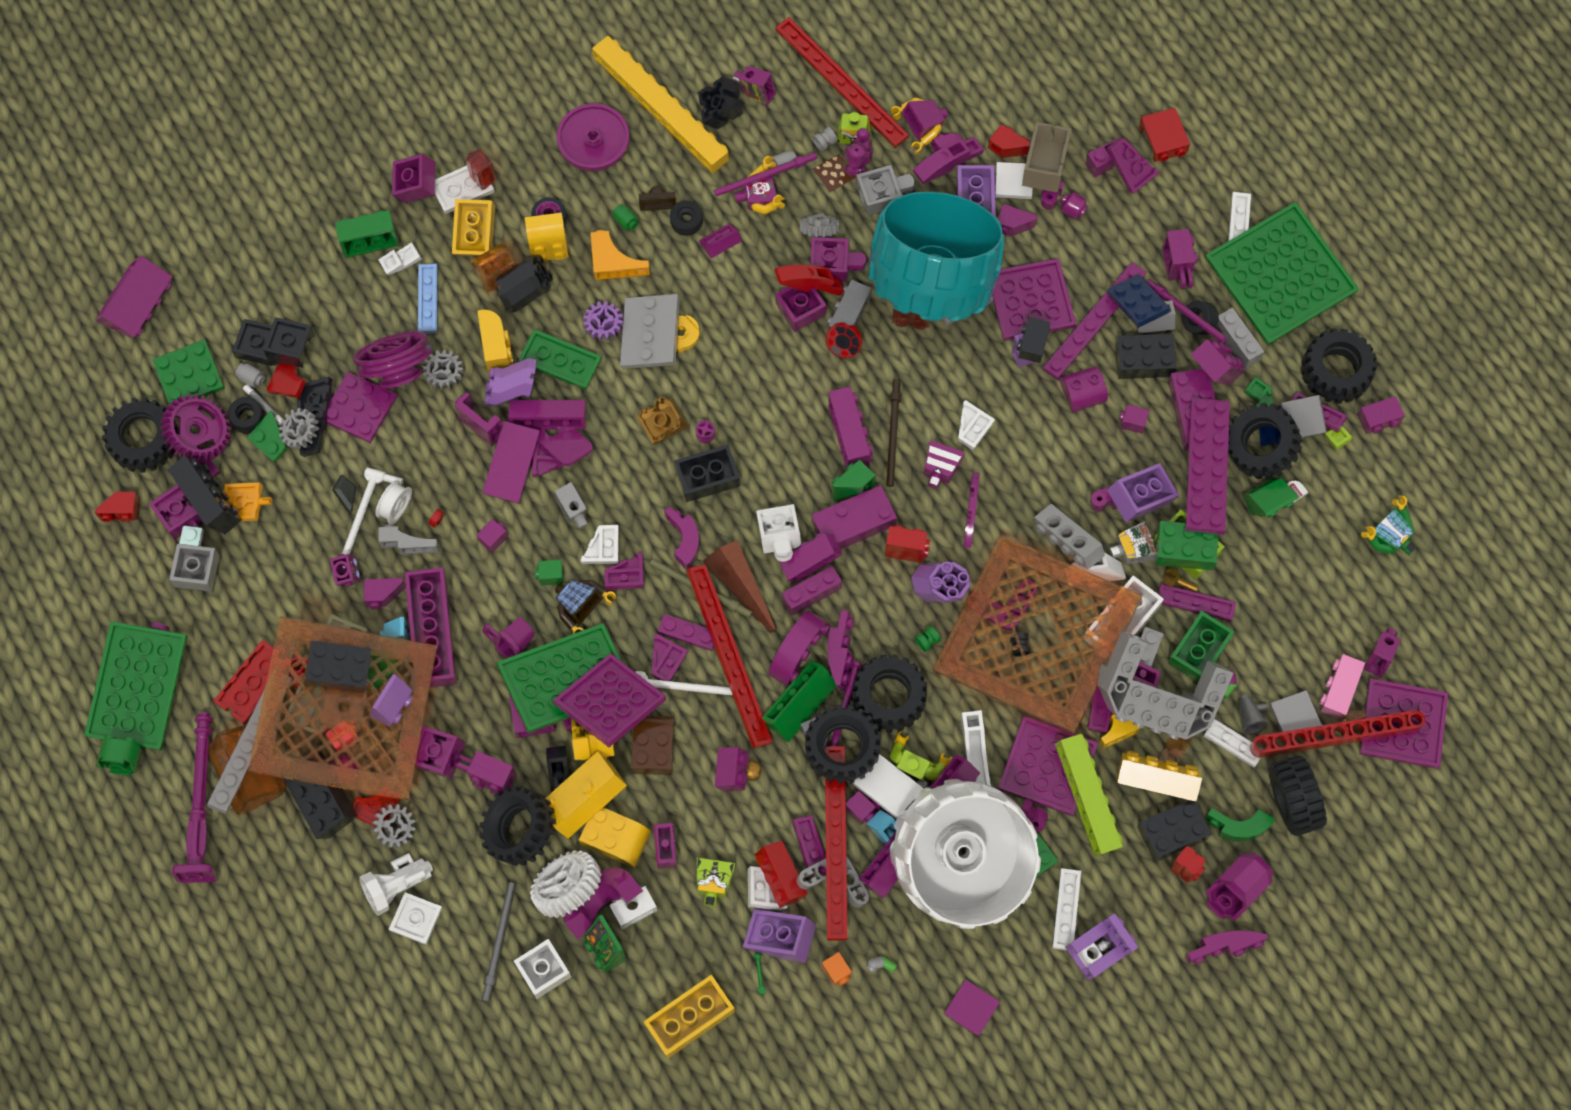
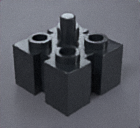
M724 76L713 82L714 87L707 86L698 92L699 103L704 107L701 111L702 123L715 129H720L728 124L729 119L734 120L743 114L742 103L740 100H737L740 95L739 84Z

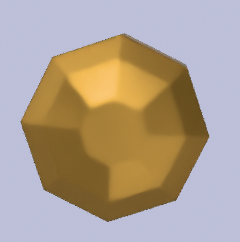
M751 760L747 764L746 775L747 780L755 781L760 778L762 768L758 762Z

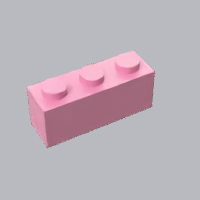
M1344 654L1339 660H1335L1332 670H1335L1334 675L1329 677L1326 687L1329 689L1327 694L1323 693L1319 703L1322 705L1320 712L1341 720L1344 719L1365 662Z

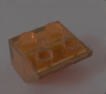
M503 243L470 261L487 293L499 287L496 286L498 275L507 272L517 265L509 248Z

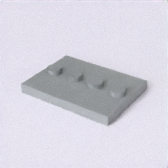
M678 294L625 298L620 359L622 369L675 365L680 296Z

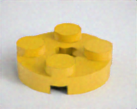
M688 315L679 316L678 330H685V335H677L676 351L683 352L696 345L700 334L699 325L694 318Z

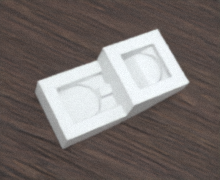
M411 242L399 251L392 250L378 260L386 274L390 275L417 263L422 258L415 245Z

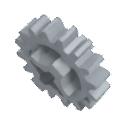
M822 213L807 216V218L800 220V232L814 237L832 236V234L839 232V220H836L835 217L825 216Z
M437 350L435 356L429 355L430 360H424L427 365L422 366L424 378L427 379L428 384L432 383L434 389L437 386H440L441 390L444 389V386L451 389V384L456 386V380H462L460 374L464 373L463 368H461L463 364L462 361H459L458 355L454 356L453 351L447 354L446 350H443L442 354H440Z
M298 408L297 412L291 410V415L286 414L285 417L287 419L281 420L283 427H279V430L282 431L279 437L283 438L282 442L290 448L300 450L301 446L307 447V442L313 443L311 438L317 437L314 432L319 430L315 426L319 422L315 419L316 416L307 409L302 410Z
M391 804L387 805V810L380 808L381 814H374L377 821L371 822V824L376 825V828L371 830L372 832H377L375 839L381 838L380 844L384 845L387 842V847L389 848L393 846V843L395 847H400V842L407 844L406 838L413 837L410 831L416 829L411 827V824L415 822V820H410L409 818L412 813L406 814L407 808L399 809V804H396L394 808ZM391 813L387 820H383L387 814ZM390 823L397 825V828L393 829V827H390ZM381 828H383L386 832V836L383 834ZM403 831V835L396 839L398 833Z

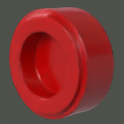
M438 508L431 516L428 525L436 528L442 521L445 513Z

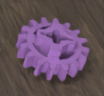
M598 301V306L595 307L591 304V310H585L586 315L583 316L584 328H587L586 333L592 335V339L598 336L599 341L603 337L609 341V336L615 338V332H621L620 327L623 326V315L620 314L619 308L615 309L614 303L608 306L607 301L604 302V305H601Z

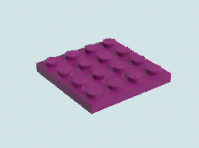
M1059 259L1001 269L992 296L1003 341L1014 339V336L1020 335L1023 323H1028L1029 317L1051 322L1049 332L1076 327Z
M609 654L556 697L554 705L607 747H611L665 702L666 696L615 656Z
M1370 678L1364 719L1418 710L1425 715L1426 722L1415 733L1361 741L1360 755L1439 769L1448 692ZM1411 718V722L1414 725H1419L1417 719ZM1391 721L1393 727L1400 728L1397 722ZM1372 725V728L1375 731H1380V727L1378 725Z
M1024 716L998 790L1025 800L1027 798L1036 804L1073 816L1076 803L1055 743L1076 736V734ZM1085 738L1088 742L1090 757L1093 758L1098 742Z

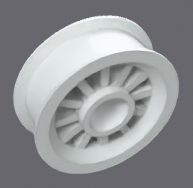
M397 480L393 481L386 488L378 502L376 517L387 519L390 525L396 523L410 502L412 489L410 487H402Z

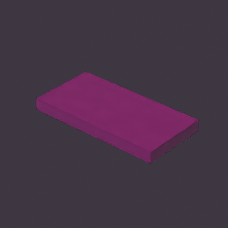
M506 421L503 422L483 494L520 504L541 433L539 430Z

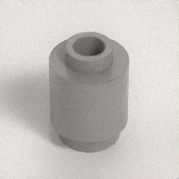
M785 151L773 156V160L770 163L775 162L776 166L793 161L796 155L793 151Z
M241 363L235 373L240 381L254 388L261 386L265 380L264 372L248 363Z

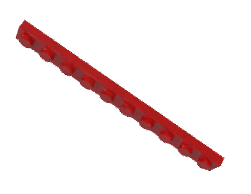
M790 17L776 27V32L860 115L868 116L870 124L895 149L909 138V134Z
M706 565L689 568L686 571L751 746L754 749L770 745L772 743L766 723L762 719V712Z
M825 746V752L831 759L837 762H845V746ZM825 777L827 941H847L845 781H843V784H838L836 780L828 782Z

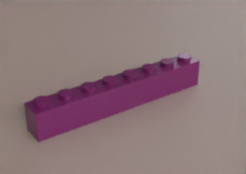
M956 754L930 789L942 786L945 780L951 779L976 782L977 777L981 773L967 759ZM896 832L859 878L867 888L881 898H884L891 891V888L898 880L890 857V846L895 840Z

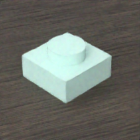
M183 526L179 544L201 546L204 530L198 527Z

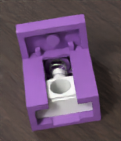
M1113 913L1065 946V948L1089 981L1124 956L1136 950L1138 946L1133 935L1125 929L1122 919ZM1102 937L1103 941L1095 945L1094 942ZM1106 948H1109V949H1110L1109 952H1107L1106 954L1102 955L1101 952H1102L1103 950H1107ZM1087 950L1093 953V959L1088 957Z

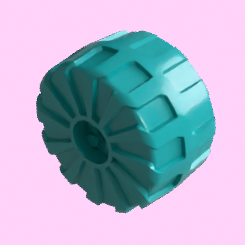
M925 191L913 192L894 198L880 212L871 244L868 278L869 281H873L876 287L875 294L880 299L885 298L891 302L895 310L903 314H908L909 312L918 314L921 319L928 321H939L941 318L959 321L969 318L972 313L978 314L982 312L990 303L1001 271L1005 245L1002 225L983 206L957 195Z

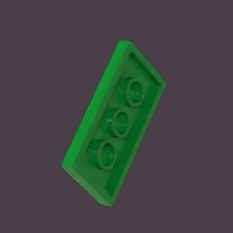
M534 329L518 362L528 358L535 359V370L587 390L602 360V356Z

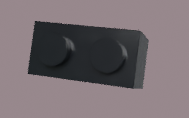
M1029 317L1028 323H1023L1021 334H1024L1023 340L1019 339L1017 351H1020L1019 358L1041 363L1051 322Z

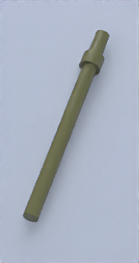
M655 559L650 561V566L692 588L689 577ZM717 593L720 603L727 606L728 610L734 613L738 612L747 618L751 617L753 612L741 606L740 602L734 599L730 600Z

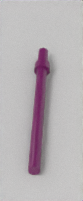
M814 152L803 157H795L793 161L713 190L714 195L717 197L792 168L803 167L806 163L816 160L817 155Z
M1151 279L1147 280V284L1160 298L1166 301L1173 300V305L1176 309L1221 343L1227 340L1225 335L1170 295L1166 288L1162 285L1158 286Z

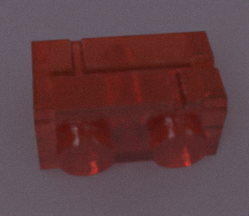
M481 149L470 152L465 159L470 178L476 182L481 190H485L496 180L492 162Z

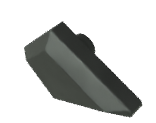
M340 475L332 491L346 511L350 513L353 508L356 485L344 475Z

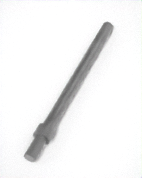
M512 882L508 883L488 974L483 982L485 987L481 1001L484 1002L490 1001L492 988L495 987L497 980L495 975L516 884Z

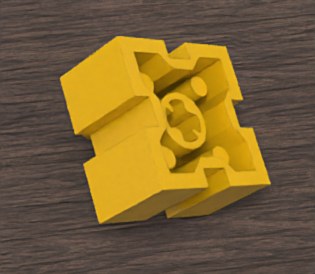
M571 719L575 760H588L597 751L605 758L614 756V745L607 747L575 720Z

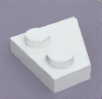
M965 400L958 441L974 451L995 423V419Z
M750 866L748 868V907L785 911L787 906L779 908L761 868Z

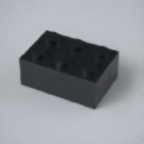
M1174 334L1117 336L1115 352L1118 379L1170 377L1171 373L1176 372Z
M729 444L674 460L675 471L686 503L740 486V477Z
M311 640L305 685L365 692L371 648Z
M1192 800L1140 821L1137 826L1154 863L1183 851L1185 847H1192L1202 843L1212 835L1196 801Z

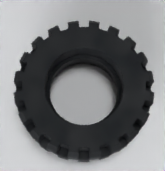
M1331 329L1329 333L1324 331L1320 336H1316L1312 340L1303 357V365L1301 367V373L1304 375L1303 381L1305 384H1309L1307 388L1310 392L1314 391L1316 392L1315 396L1320 395V398H1326V402L1334 400L1336 404H1342L1343 400L1346 403L1352 402L1354 398L1358 399L1362 396L1363 392H1366L1377 370V357L1375 353H1372L1373 347L1371 344H1366L1367 340L1363 336L1361 338L1358 337V333L1354 331L1349 333L1348 329H1342L1341 331ZM1328 355L1343 356L1353 364L1355 375L1347 378L1336 377L1326 370L1322 359Z
M1260 403V407H1256L1255 404L1251 405L1249 410H1241L1239 417L1234 416L1232 419L1234 424L1229 425L1228 453L1240 471H1244L1250 477L1254 475L1256 479H1262L1263 476L1267 479H1272L1274 474H1277L1279 477L1283 475L1282 471L1284 469L1289 471L1292 468V461L1297 462L1299 458L1297 453H1301L1302 449L1300 445L1302 442L1300 430L1292 416L1283 408L1279 409L1274 404H1271L1269 407L1266 403ZM1262 427L1278 429L1281 434V440L1278 447L1272 453L1265 456H1255L1249 453L1247 442L1254 431Z
M887 654L881 655V659L877 660L876 657L870 659V663H865L861 667V671L857 672L852 690L854 710L862 709L866 716L870 715L874 725L877 724L879 732H881V729H886L887 733H892L894 729H897L898 732L903 731L904 727L907 726L909 728L914 725V721L918 720L921 717L922 711H924L927 699V683L924 681L922 671H918V666L915 663L909 664V659L904 657L903 660H900L898 655L894 654L892 658H887ZM883 679L897 680L908 690L907 701L898 708H883L876 704L871 697L873 685Z
M1297 755L1272 763L1269 767L1270 784L1280 815L1290 834L1300 836L1322 829L1327 823L1324 801L1313 770L1303 756Z

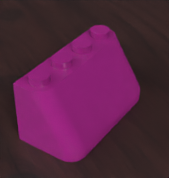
M139 256L131 262L95 321L127 337H138L143 330L142 324L144 321L148 322L153 314L151 312L154 306L157 307L161 302L162 297L160 296L162 292H166L171 286L170 280L172 276L143 256Z

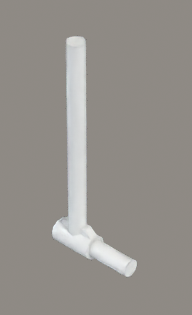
M369 467L366 468L364 477L367 479L368 484L342 554L350 555L375 485L384 481L392 483L396 480L402 485L403 478L388 475L386 472Z
M635 671L655 688L732 695L730 687L648 679L645 672Z

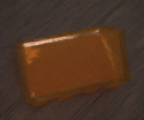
M247 725L218 732L209 745V758L219 779ZM261 742L231 803L237 815L248 813L282 796L285 792L284 783L279 779L276 766L271 762L268 749L264 746L263 742Z

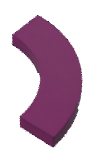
M973 472L971 476L964 536V547L971 548L980 475L977 472Z

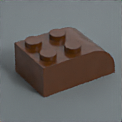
M647 716L633 727L631 764L633 774L672 775L674 716Z

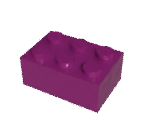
M1207 339L1190 354L1215 383L1230 386L1246 371L1242 367L1244 366L1242 360L1238 357L1235 358L1231 354L1232 349L1226 343L1223 344L1216 340Z

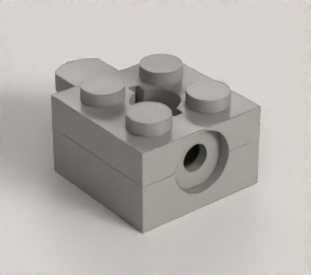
M891 165L856 174V186L866 215L879 213L894 198L912 192L914 189V178L910 174L895 177Z

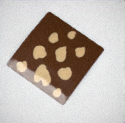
M839 154L813 168V171L820 178L829 193L856 178L846 173L847 164Z

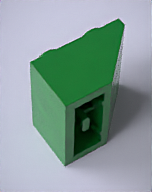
M860 460L856 463H851L842 476L838 475L832 481L831 498L834 501H845L875 488L876 475Z
M1273 477L1242 495L1251 515L1267 516L1268 518L1278 513L1277 510L1282 507L1285 509L1294 504L1293 501L1299 498L1281 477Z

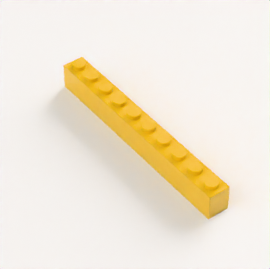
M607 36L592 48L593 58L712 174L729 161L727 147L724 144L718 143L716 137L711 132L708 133L704 129L703 124L692 117L688 109H683L679 101L675 97L672 98L668 94L667 89L656 82L653 75H648L644 71L643 66L639 62L636 63L628 51L622 50L620 44L615 39L612 40Z

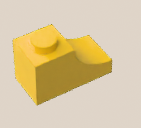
M1112 713L1110 718L1111 729L1105 736L1101 737L1099 744L1103 750L1137 734L1140 728L1133 725L1132 721L1122 722L1115 718L1116 715Z

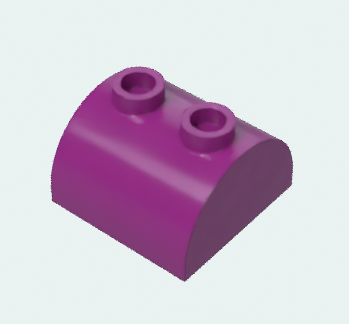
M1097 366L1059 378L1072 413L1105 403L1108 400L1106 384Z

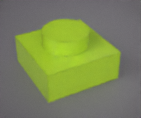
M1343 426L1338 433L1333 430L1325 433V438L1336 451L1352 441V436Z

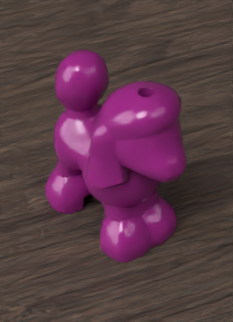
M860 128L856 132L857 138L854 140L853 145L845 148L844 157L849 162L845 171L850 176L856 177V174L867 172L864 165L870 162V158L873 155L869 140L870 133L865 128Z

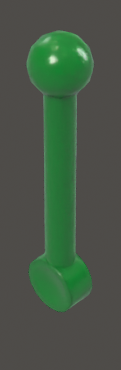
M756 952L754 959L757 964L759 980L758 993L763 995L766 989L763 987L760 963L762 955Z

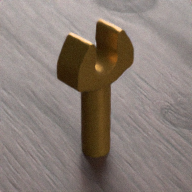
M1168 568L1164 573L1163 582L1167 586L1172 588L1174 585H1179L1190 591L1197 592L1199 586L1180 578L1178 570Z

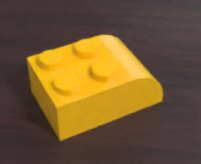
M455 199L453 255H491L495 220V204L493 201Z
M562 213L525 217L531 256L541 255L544 262L546 260L569 258Z
M478 310L488 373L491 367L503 369L513 365L508 331L503 329L500 317L490 310Z
M602 808L587 821L579 842L585 848L635 869L651 835V831L634 820Z

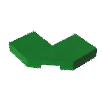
M1255 377L1244 393L1258 402L1256 407H1260V403H1266L1270 407L1273 404L1271 387Z

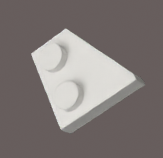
M618 525L598 526L594 538L591 539L586 553L581 558V564H618Z

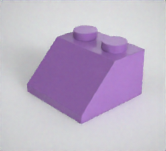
M393 674L372 707L370 716L388 727H391L393 723L397 724L403 715L400 711L404 706L407 708L413 699L410 696L413 690L397 675Z

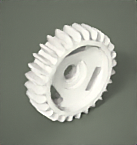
M574 850L572 853L567 852L566 855L560 854L558 859L554 858L553 862L548 863L547 867L542 868L541 873H537L538 878L534 879V884L531 885V900L535 907L545 916L558 918L561 915L565 917L566 913L571 914L573 910L578 911L579 906H584V902L586 900L590 901V896L595 895L594 890L599 888L598 883L601 882V869L594 858L587 852L583 853L582 851L577 852Z

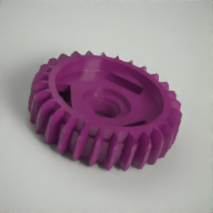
M189 394L185 398L181 396L178 400L175 399L163 413L164 417L160 421L163 425L160 427V430H164L161 437H167L164 444L170 443L168 450L174 448L176 450L174 455L180 453L181 458L186 455L190 458L194 457L198 461L201 459L202 462H206L207 459L211 461L214 457H218L225 450V446L229 444L228 439L231 437V434L228 432L232 428L227 426L230 420H225L228 413L222 414L223 407L218 409L216 407L218 402L212 404L211 397L206 401L204 400V395L199 399L197 394H194L192 398ZM197 409L205 411L212 417V419H210ZM174 417L179 418V434H176L174 429ZM190 426H197L199 434H193L190 431ZM210 440L214 443L213 446L201 450L197 448V446Z

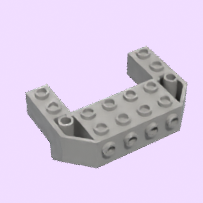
M1121 631L1108 665L1103 663L1100 665L1098 686L1107 708L1116 715L1115 718L1122 722L1132 721L1133 725L1144 728V726L1150 727L1151 731L1161 734V732L1168 733L1167 736L1176 740L1179 737L1188 739L1210 728L1233 672L1225 666L1207 661L1194 694L1183 691L1182 696L1136 681L1133 677L1147 643L1138 636Z

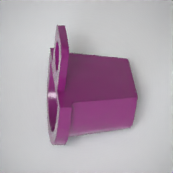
M521 617L499 634L488 624H485L482 630L483 634L496 645L495 650L506 659L522 653L535 637L531 626Z

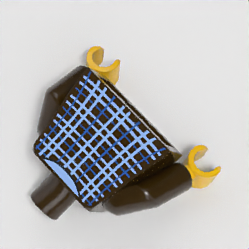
M572 579L566 586L560 583L555 589V592L558 594L556 601L558 602L559 618L569 630H573V634L577 631H583L576 624L580 625L601 602L603 597L605 604L612 605V602L607 597L611 596L613 599H616L615 593L612 591L606 592V589L594 580L578 581Z

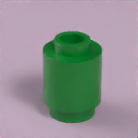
M620 204L613 210L614 220L625 231H633L638 226L639 218L627 206Z

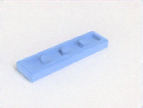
M419 264L418 331H423L426 334L437 333L438 266L437 264Z

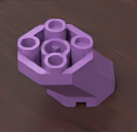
M528 358L503 369L491 367L489 371L490 379L486 383L484 404L495 407L518 397L528 398L533 386L536 360Z
M955 562L921 564L911 577L914 594L926 602L948 603L962 600L970 588L967 570Z

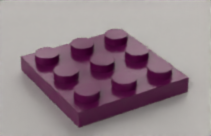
M347 372L329 402L326 424L371 444L396 401L397 394Z

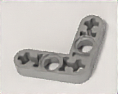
M846 856V872L854 880L852 885L847 884V898L854 907L859 908L868 902L869 894ZM826 859L800 872L796 878L797 885L807 890L825 881L826 876L819 874L818 867L823 866L826 868ZM812 874L814 875L809 882L803 881L804 877L807 878ZM862 895L863 898L857 900L855 897Z

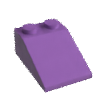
M754 909L743 948L788 961L806 963L816 924L804 916Z

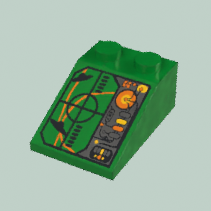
M600 915L584 934L586 941L583 943L589 953L593 951L595 954L594 962L598 969L601 970L603 968L605 973L627 960L621 945L603 915Z

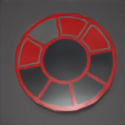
M840 322L834 324L828 330L826 344L834 355L841 358H851L858 354L861 349L863 339L855 326Z

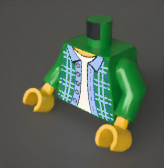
M1399 495L1400 503L1397 499H1393L1392 504L1398 508H1394L1375 528L1371 526L1365 527L1368 533H1361V536L1367 538L1375 551L1394 555L1401 548L1406 554L1410 555L1417 548L1409 541L1414 534V527L1408 509L1405 506L1407 504L1405 496Z

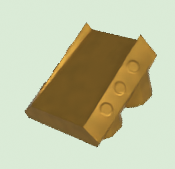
M660 397L656 400L654 406L644 408L636 415L653 445L689 427L688 422L672 397L667 399Z

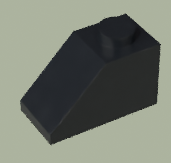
M566 745L546 748L551 793L570 776Z

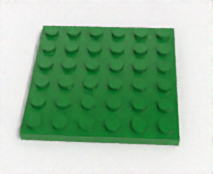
M1296 202L1209 252L1204 257L1267 346L1359 291L1358 286Z

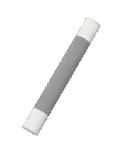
M248 384L245 385L243 390L251 398L255 399L267 414L269 411H272L276 416L277 424L280 427L283 426L281 420L284 419Z

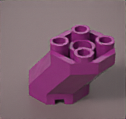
M1242 853L1206 891V897H1209L1207 901L1208 907L1219 918L1231 917L1230 920H1236L1273 882L1272 868L1256 853Z

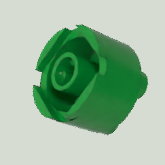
M107 735L101 743L96 765L101 770H104V767L110 769L109 773L116 775H131L132 771L135 774L142 749L135 744L136 740L133 738H124L122 740Z

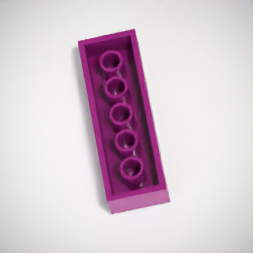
M441 567L405 572L415 684L418 689L457 684L445 570Z

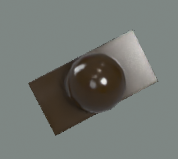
M661 186L652 187L649 190V194H639L640 211L672 209L676 204L675 192H666Z

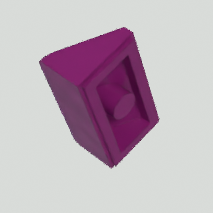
M729 223L704 237L699 243L708 256L713 258L740 243L741 238L738 230Z

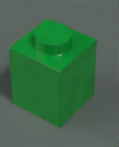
M561 560L538 561V568H535V578L539 579L541 586L564 584Z

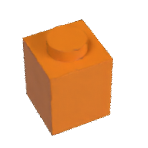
M839 952L822 962V968L834 987L838 984L843 986L850 981L849 977L852 976V971Z

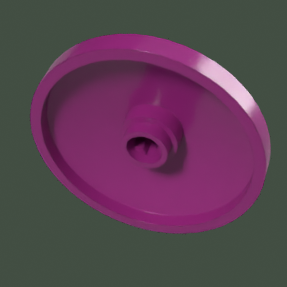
M593 103L576 107L564 116L558 126L557 143L561 155L569 164L581 170L600 171L607 169L622 159L629 146V129L625 119L618 111L603 104Z

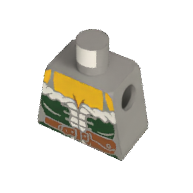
M1145 521L1120 533L1116 539L1117 545L1109 548L1110 556L1113 558L1122 556L1126 565L1155 561L1156 547Z

